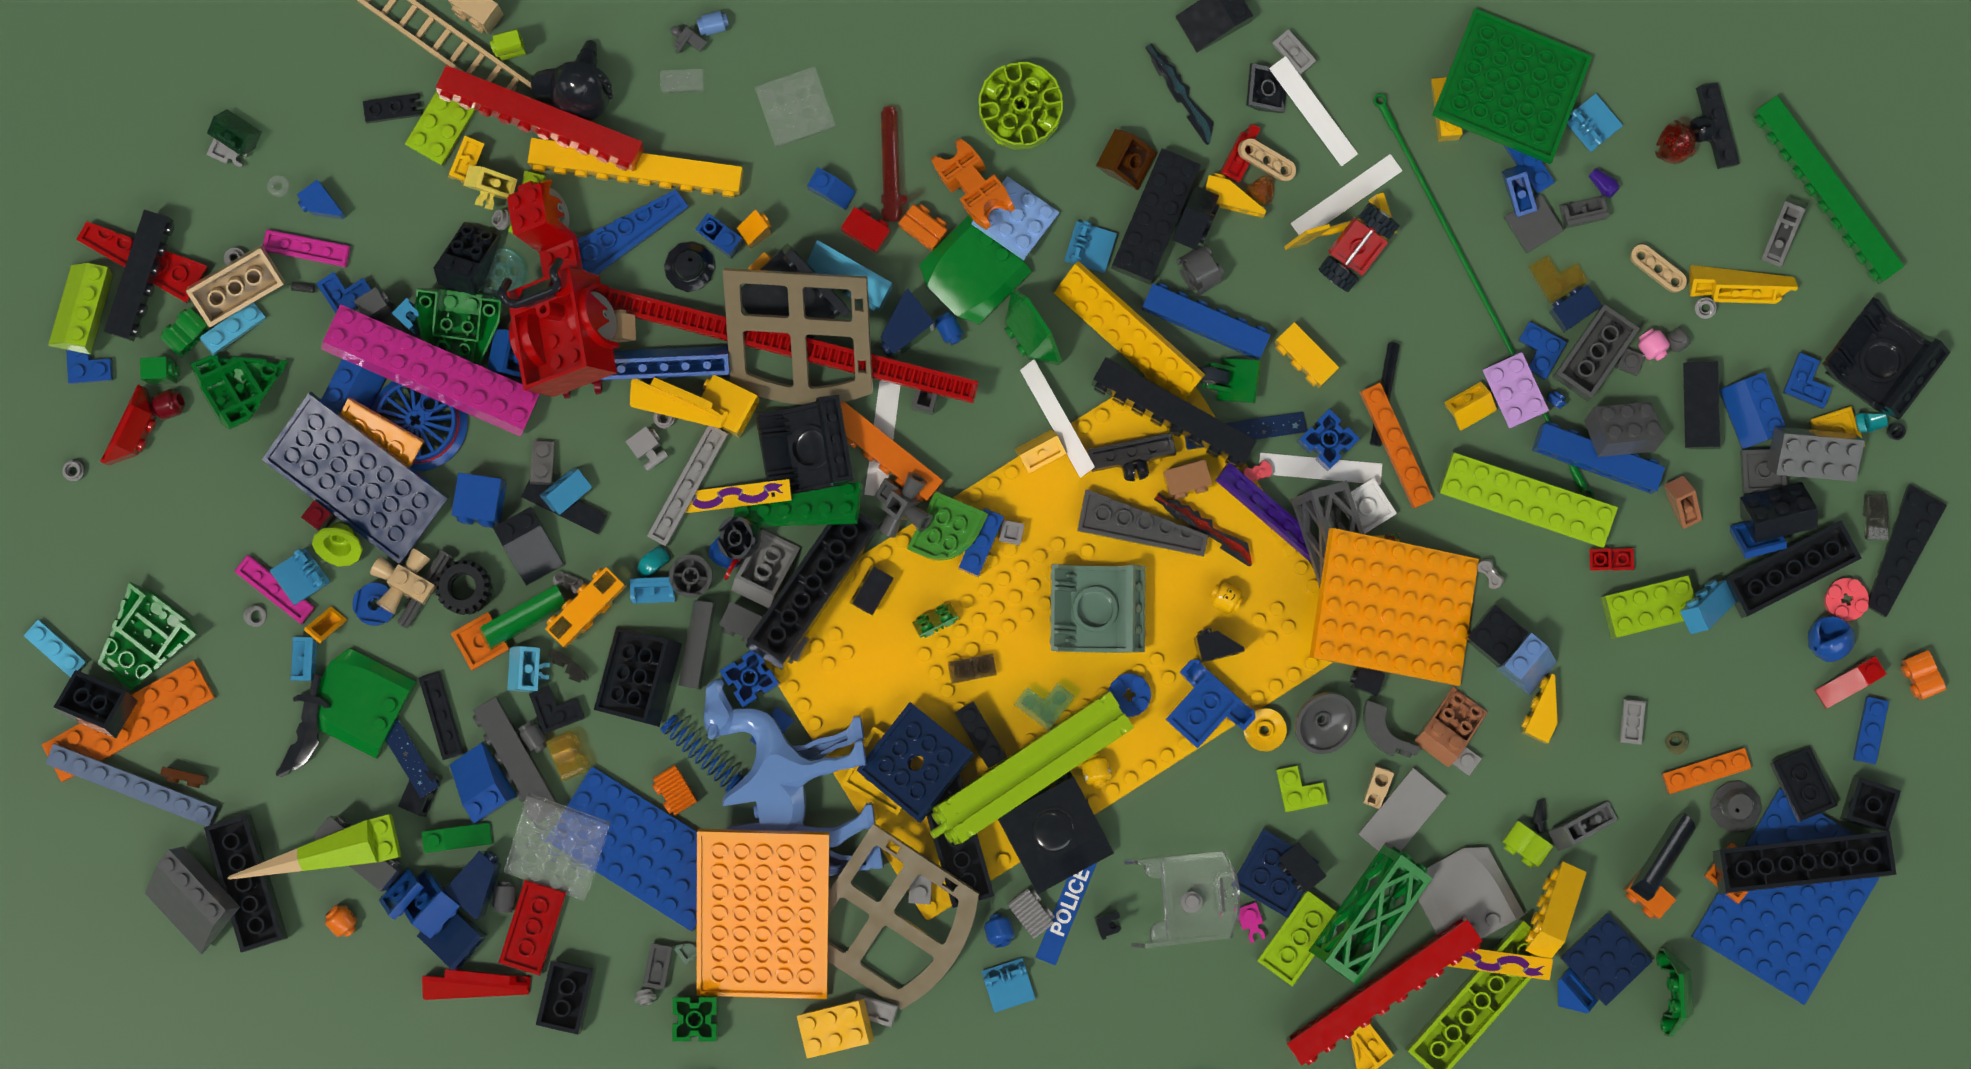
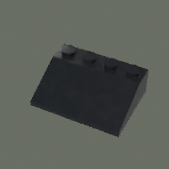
M616 627L594 710L660 727L682 643Z

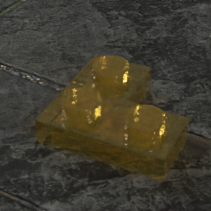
M1548 256L1528 267L1549 304L1567 295L1576 287L1588 282L1577 264L1558 274Z

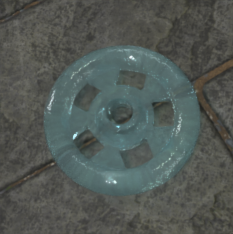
M498 248L491 264L493 266L480 290L487 295L499 299L498 290L504 279L510 278L512 280V286L507 292L519 288L524 284L526 269L522 259L515 252L509 249ZM506 257V264L497 263V258ZM516 266L517 274L511 275L509 267ZM500 269L503 270L504 274L498 277L496 272ZM490 278L496 283L493 289L486 283Z

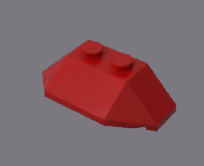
M137 384L100 460L101 463L108 466L138 456L139 452H142L146 447V437L156 426V415L151 410L152 403L146 388Z

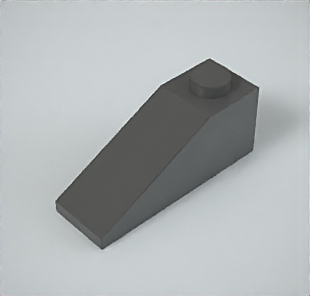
M1787 197L1761 260L1782 267L1808 204Z
M1606 801L1550 830L1549 834L1557 850L1560 851L1574 846L1618 819L1610 803Z

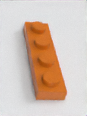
M1741 748L1662 773V777L1668 794H1672L1751 769V765L1745 748Z

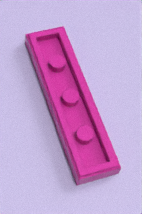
M267 229L263 242V247L270 253L344 268L347 267L351 249L347 245Z
M247 555L234 571L300 624H303L315 609L305 599L293 605L271 572L250 555Z

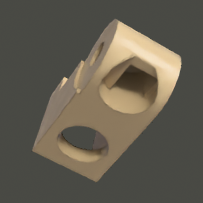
M1374 764L1363 798L1364 804L1380 809L1394 776L1393 771Z

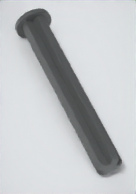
M441 549L438 550L440 553L424 577L425 580L434 585L435 581L439 578L437 577L438 573L443 571L442 568L445 565L447 566L450 559H454L453 556ZM411 598L400 616L398 624L404 628H409L423 604Z

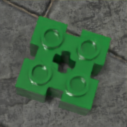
M674 996L672 1015H678V1022L672 1024V1042H690L692 1036H699V1042H716L718 1040V1022H713V1015L718 1014V996H700L699 1002H692V996ZM694 1013H697L698 1016L701 1017V1020L697 1022V1025L693 1024L694 1021H690V1017H692Z

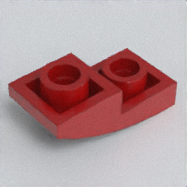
M1634 548L1589 549L1590 571L1634 570Z

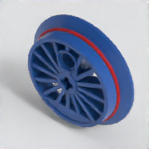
M394 381L390 382L377 395L371 410L381 416L385 414L402 419L391 422L398 426L402 425V428L421 438V435L423 436L431 453L423 455L421 447L411 468L415 471H426L448 462L458 452L464 442L468 425L467 413L447 404H441L437 400H435V407L427 410L425 407L426 402L433 398L421 394L420 400L417 403L416 391L410 389L411 407L402 389L407 387ZM398 392L408 411L391 399V397ZM387 402H390L405 415L384 410ZM448 406L450 407L451 414L437 416L441 410ZM415 417L421 421L420 425L415 424L413 421ZM452 419L451 428L431 423L433 421ZM429 427L449 432V435L444 440ZM426 432L442 443V445L435 450Z

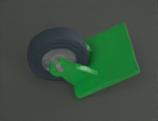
M1223 358L1222 364L1206 362L1205 367H1198L1206 374L1200 381L1203 383L1202 388L1217 391L1218 401L1255 403L1261 361Z

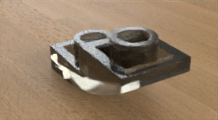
M1864 494L1862 514L1866 517L1864 538L1867 540L1888 539L1889 516L1886 494Z
M553 649L550 650L548 657L553 659V664L561 667L568 664L565 673L570 674L568 679L581 683L582 679L588 681V675L577 663Z
M993 654L948 662L951 684L997 675Z

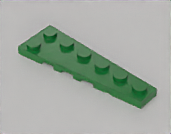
M860 482L791 494L790 501L735 507L733 517L748 518L758 527L858 524L863 486Z

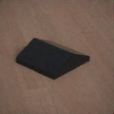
M1251 63L1246 106L1258 111L1284 113L1286 91L1270 71V67Z

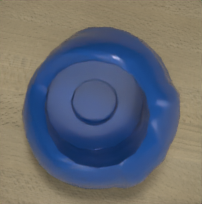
M1836 616L1817 619L1808 631L1809 649L1812 650L1815 656L1825 662H1834L1842 659L1852 650L1855 644V634L1852 627L1846 621Z

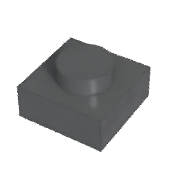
M1626 348L1619 359L1616 369L1637 376L1644 355Z

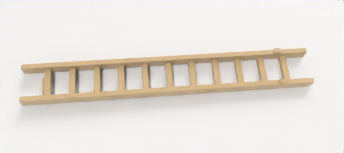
M356 0L445 65L463 71L454 63L466 47L470 45L480 54L466 73L472 75L486 57L497 65L486 81L492 83L503 69L514 77L506 87L507 89L515 92L518 88L516 85L520 81L532 90L531 82L416 0H406L412 6L399 24L386 16L398 0H389L381 12L369 4L372 0ZM417 9H419L429 17L414 36L405 30L404 27ZM436 21L446 29L431 48L420 39L432 23ZM453 33L463 41L451 58L447 60L437 51L449 35Z

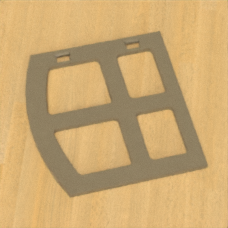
M723 269L731 383L766 399L799 405L815 403L816 398L823 396L839 395L841 403L872 394L873 378L867 276ZM741 284L786 286L788 289L789 316L744 313ZM804 287L848 289L851 292L852 319L807 317L805 314ZM856 299H863V309H856ZM744 331L777 332L790 335L793 385L764 379L747 371ZM807 335L851 337L854 341L855 379L833 385L812 387L809 383ZM866 360V371L859 369V361Z
M873 823L829 890L828 906L829 916L838 900L843 897L867 912L869 919L847 951L841 950L828 941V962L888 1002L898 1005V1008L902 1010L931 990L944 977L957 959L972 929L980 892ZM889 840L900 847L898 852L886 846ZM874 846H879L903 863V868L881 900H876L852 883V879ZM917 875L924 876L956 897L959 901L951 931L944 943L938 941L895 911L896 906ZM947 878L958 886L953 890L943 882ZM884 926H888L933 957V961L921 973L902 987L895 986L861 962V959Z

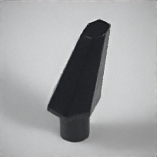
M1545 798L1537 801L1531 824L1535 823L1537 833L1546 832L1543 822L1547 820Z

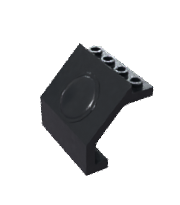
M1873 297L1826 357L1822 365L1827 370L1825 373L1872 408L1900 420L1948 357L1950 351L1941 340L1934 339L1933 342H1930L1919 336L1894 318L1881 301Z
M839 395L818 397L815 403L785 410L755 414L767 482L789 479L791 494L835 487L854 480Z
M1070 771L998 819L1037 894L1114 854L1100 824Z

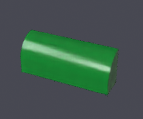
M557 585L482 625L479 632L489 650H492L552 617L554 614L563 610L561 607L565 604V601Z

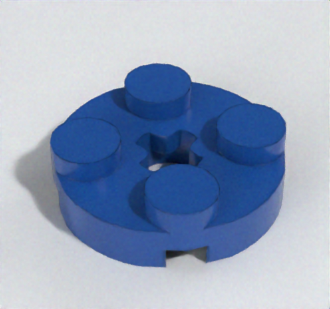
M369 583L359 589L354 595L353 610L363 623L371 626H380L388 623L394 616V614L381 606L377 607L376 610L369 606L370 602H373L375 598L379 600L389 590L386 585Z
M1135 674L1118 676L1108 689V692L1112 693L1120 705L1119 708L1122 713H1125L1127 717L1141 714L1148 707L1151 699V691L1148 684L1142 677ZM1127 689H1130L1132 693L1135 692V697H1132L1130 702L1127 698H1123V694L1126 693Z

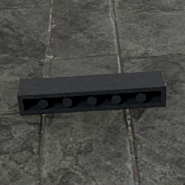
M144 209L104 332L133 342L135 337L139 336L141 332V319L145 317L148 310V305H146L148 298L154 292L155 286L153 282L155 276L157 277L161 271L160 261L167 252L168 245L166 243L168 237L174 231V220L168 216Z

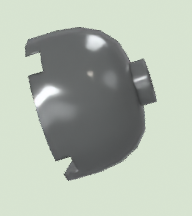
M694 554L678 558L672 564L669 571V582L672 589L686 598L702 595L709 588L712 581L710 566L702 557Z

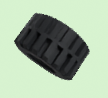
M469 560L452 561L450 565H445L442 568L443 571L441 573H438L437 577L439 578L438 581H435V586H437L435 592L439 597V602L446 609L460 615L474 614L475 611L479 612L483 606L488 604L487 600L491 598L492 593L490 591L493 589V586L490 583L491 578L486 573L487 571L480 565ZM461 575L471 576L476 585L475 592L466 600L457 599L452 591L454 581Z

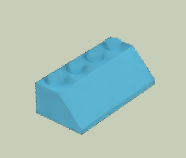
M816 241L807 264L819 274L867 276L869 310L874 311L877 309L880 311L893 290L892 282L822 242ZM842 289L845 291L844 295L851 299V292L848 289Z

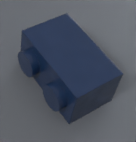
M1588 285L1584 288L1576 287L1569 292L1571 297L1566 300L1561 298L1552 304L1554 308L1549 313L1563 333L1602 307Z

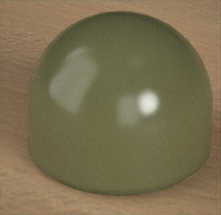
M1681 732L1671 733L1665 740L1666 747L1672 754L1680 755L1688 748L1687 738ZM1679 738L1682 740V743L1678 746H1672L1671 740Z

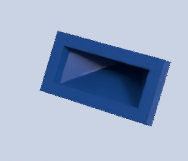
M1568 968L1558 980V1006L1586 1014L1589 1013L1598 1000L1573 971Z

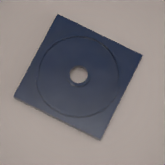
M909 702L866 757L867 765L859 766L856 771L921 823L975 754ZM916 756H921L923 758V766L919 770L913 771L911 768L912 759Z

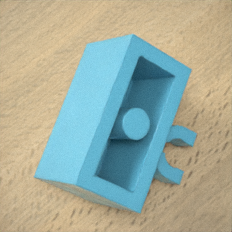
M525 646L510 648L507 691H538V679H549V675H543L542 672H539V669L543 667H550V663H539L540 648Z

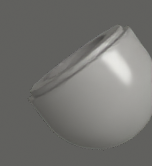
M258 605L248 606L243 613L244 621L250 626L259 627L266 620V611ZM258 610L261 618L253 622L251 614L253 611Z

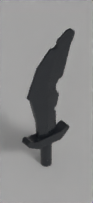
M313 674L309 694H300L293 697L294 702L304 701L301 715L302 722L299 723L296 730L297 742L290 745L281 766L276 771V776L278 777L288 775L292 769L297 770L307 763L320 743L318 732L320 705L324 708L331 707L327 699L318 696L322 675Z

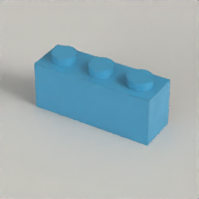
M1711 580L1705 583V587L1696 592V596L1686 602V606L1680 613L1690 634L1709 630L1736 603L1726 580L1718 582Z

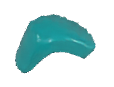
M1860 413L1856 415V427L1861 433L1873 432L1888 426L1886 414Z
M660 546L646 553L637 565L636 572L640 578H647L670 560L669 554Z

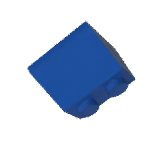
M496 329L487 369L503 376L522 379L519 361L510 344L509 330Z

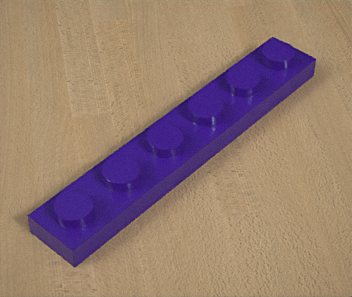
M1231 463L1226 464L1215 481L1311 562L1298 521Z

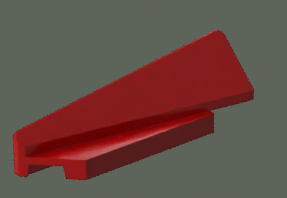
M450 968L445 969L444 977L434 975L422 976L424 1000L528 995L531 984V977L460 969L453 971Z

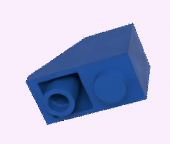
M709 213L706 214L695 229V231L730 259L744 243L742 237Z

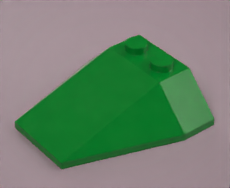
M1013 290L1005 320V332L1010 339L1015 338L1018 343L1016 348L1022 357L1026 355L1029 360L1060 365L1062 358L1051 331L1029 298L1017 290Z

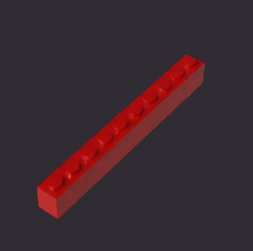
M448 65L445 66L436 85L439 97L447 102L452 100L459 103L465 109L470 110L473 108L485 117H496L503 124L509 125L511 123L524 132L531 131L536 133L544 140L552 139L557 141V144L562 147L568 148L570 146L575 148L580 154L586 156L590 154L603 163L611 162L616 164V167L624 171H634L644 151L643 142Z

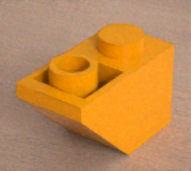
M754 210L737 227V231L751 249L771 235L769 229L771 225L763 212L759 214L757 210Z

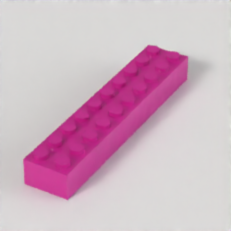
M341 304L322 342L321 350L520 437L540 395L524 391L523 385Z

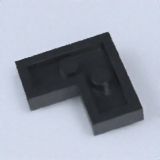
M550 686L529 693L544 734L585 719L577 698L557 706Z

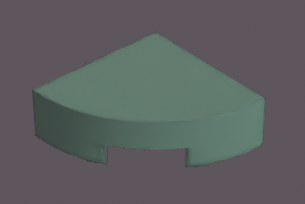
M682 943L673 947L685 965L697 957V946L694 944Z

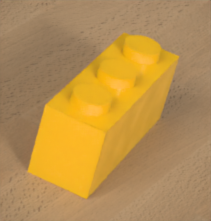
M1295 322L1274 342L1277 345L1275 347L1282 356L1287 355L1292 360L1290 364L1297 371L1302 370L1307 375L1305 379L1313 387L1316 385L1320 388L1339 369L1331 358Z

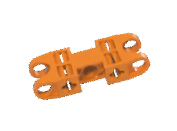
M959 138L955 141L957 153L953 158L942 159L935 155L931 158V161L941 181L951 193L958 188L965 192V195L959 199L963 208L975 223L987 230L991 227L989 214L992 210L1001 208L1011 213L1015 210V207L1005 187L995 175H992L987 180L981 176L980 173L986 169L982 159L968 143Z

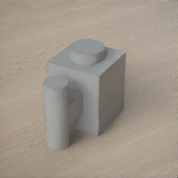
M644 427L625 442L640 461L646 456L649 458V461L643 464L647 471H650L669 456L664 450L656 455L654 450L661 446L658 443V440L661 438L654 429L649 431L647 427Z

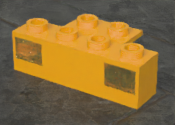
M607 567L604 569L599 568L592 575L593 580L588 585L585 583L578 589L577 593L579 595L574 600L569 599L561 607L563 611L558 616L554 614L546 622L548 626L545 630L564 648H567L580 633L584 634L594 624L593 619L598 614H604L614 604L612 601L627 587Z

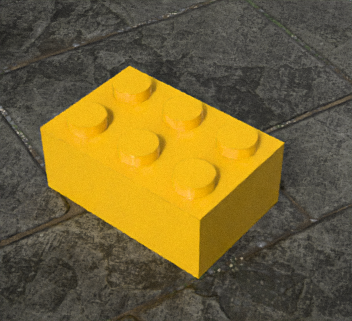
M864 998L797 1015L807 1059L866 1045L875 1041Z

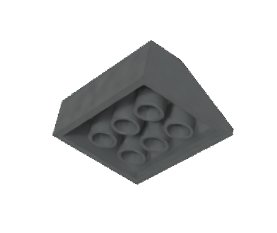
M184 846L167 851L157 864L145 892L150 900L201 954L207 950L240 908L235 900Z

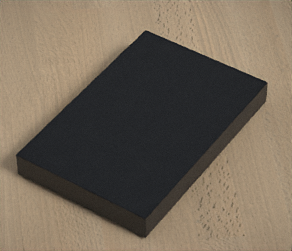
M1810 746L1770 763L1797 822L1838 806Z

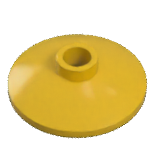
M1262 708L1255 710V719L1243 732L1246 741L1254 749L1272 751L1283 743L1287 728L1283 717L1278 712ZM1262 726L1268 728L1267 734L1261 733L1260 729Z

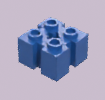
M1330 409L1317 420L1315 425L1318 428L1316 430L1311 427L1297 441L1308 453L1313 450L1318 455L1315 460L1327 472L1342 457L1339 452L1342 450L1346 453L1360 439L1349 427L1343 430L1338 425L1342 420ZM1324 436H1326V437L1331 436V437H1332L1331 443H1332L1333 445H1330V444L1327 445V444L1324 442V441H1325Z
M752 650L742 656L744 662L737 665L735 662H732L720 670L729 686L734 684L738 689L733 693L743 708L758 700L759 698L756 694L763 690L767 694L780 686L773 672L770 669L768 671L764 670L763 665L766 664L764 658ZM749 672L751 675L754 673L756 676L753 678V683L745 682L746 674Z

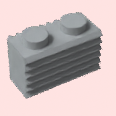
M1026 889L1007 905L1032 938L1035 939L1054 924L1052 919L1055 916L1048 907L1043 909L1038 903L1042 899L1035 890L1030 892Z

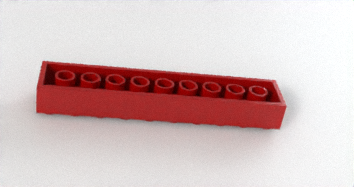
M1463 916L1286 1038V1044L1301 1066L1305 1063L1307 1065L1312 1064L1318 1059L1317 1056L1322 1051L1328 1053L1336 1047L1338 1040L1342 1038L1345 1041L1354 1035V1029L1359 1026L1361 1028L1366 1027L1372 1022L1373 1016L1385 1014L1391 1009L1389 1005L1395 1001L1397 1003L1404 1001L1408 998V992L1413 989L1416 991L1420 990L1427 984V979L1430 977L1437 978L1445 972L1443 968L1449 964L1454 966L1463 960L1462 955L1468 951L1471 954L1481 947L1480 943L1483 942L1466 916Z

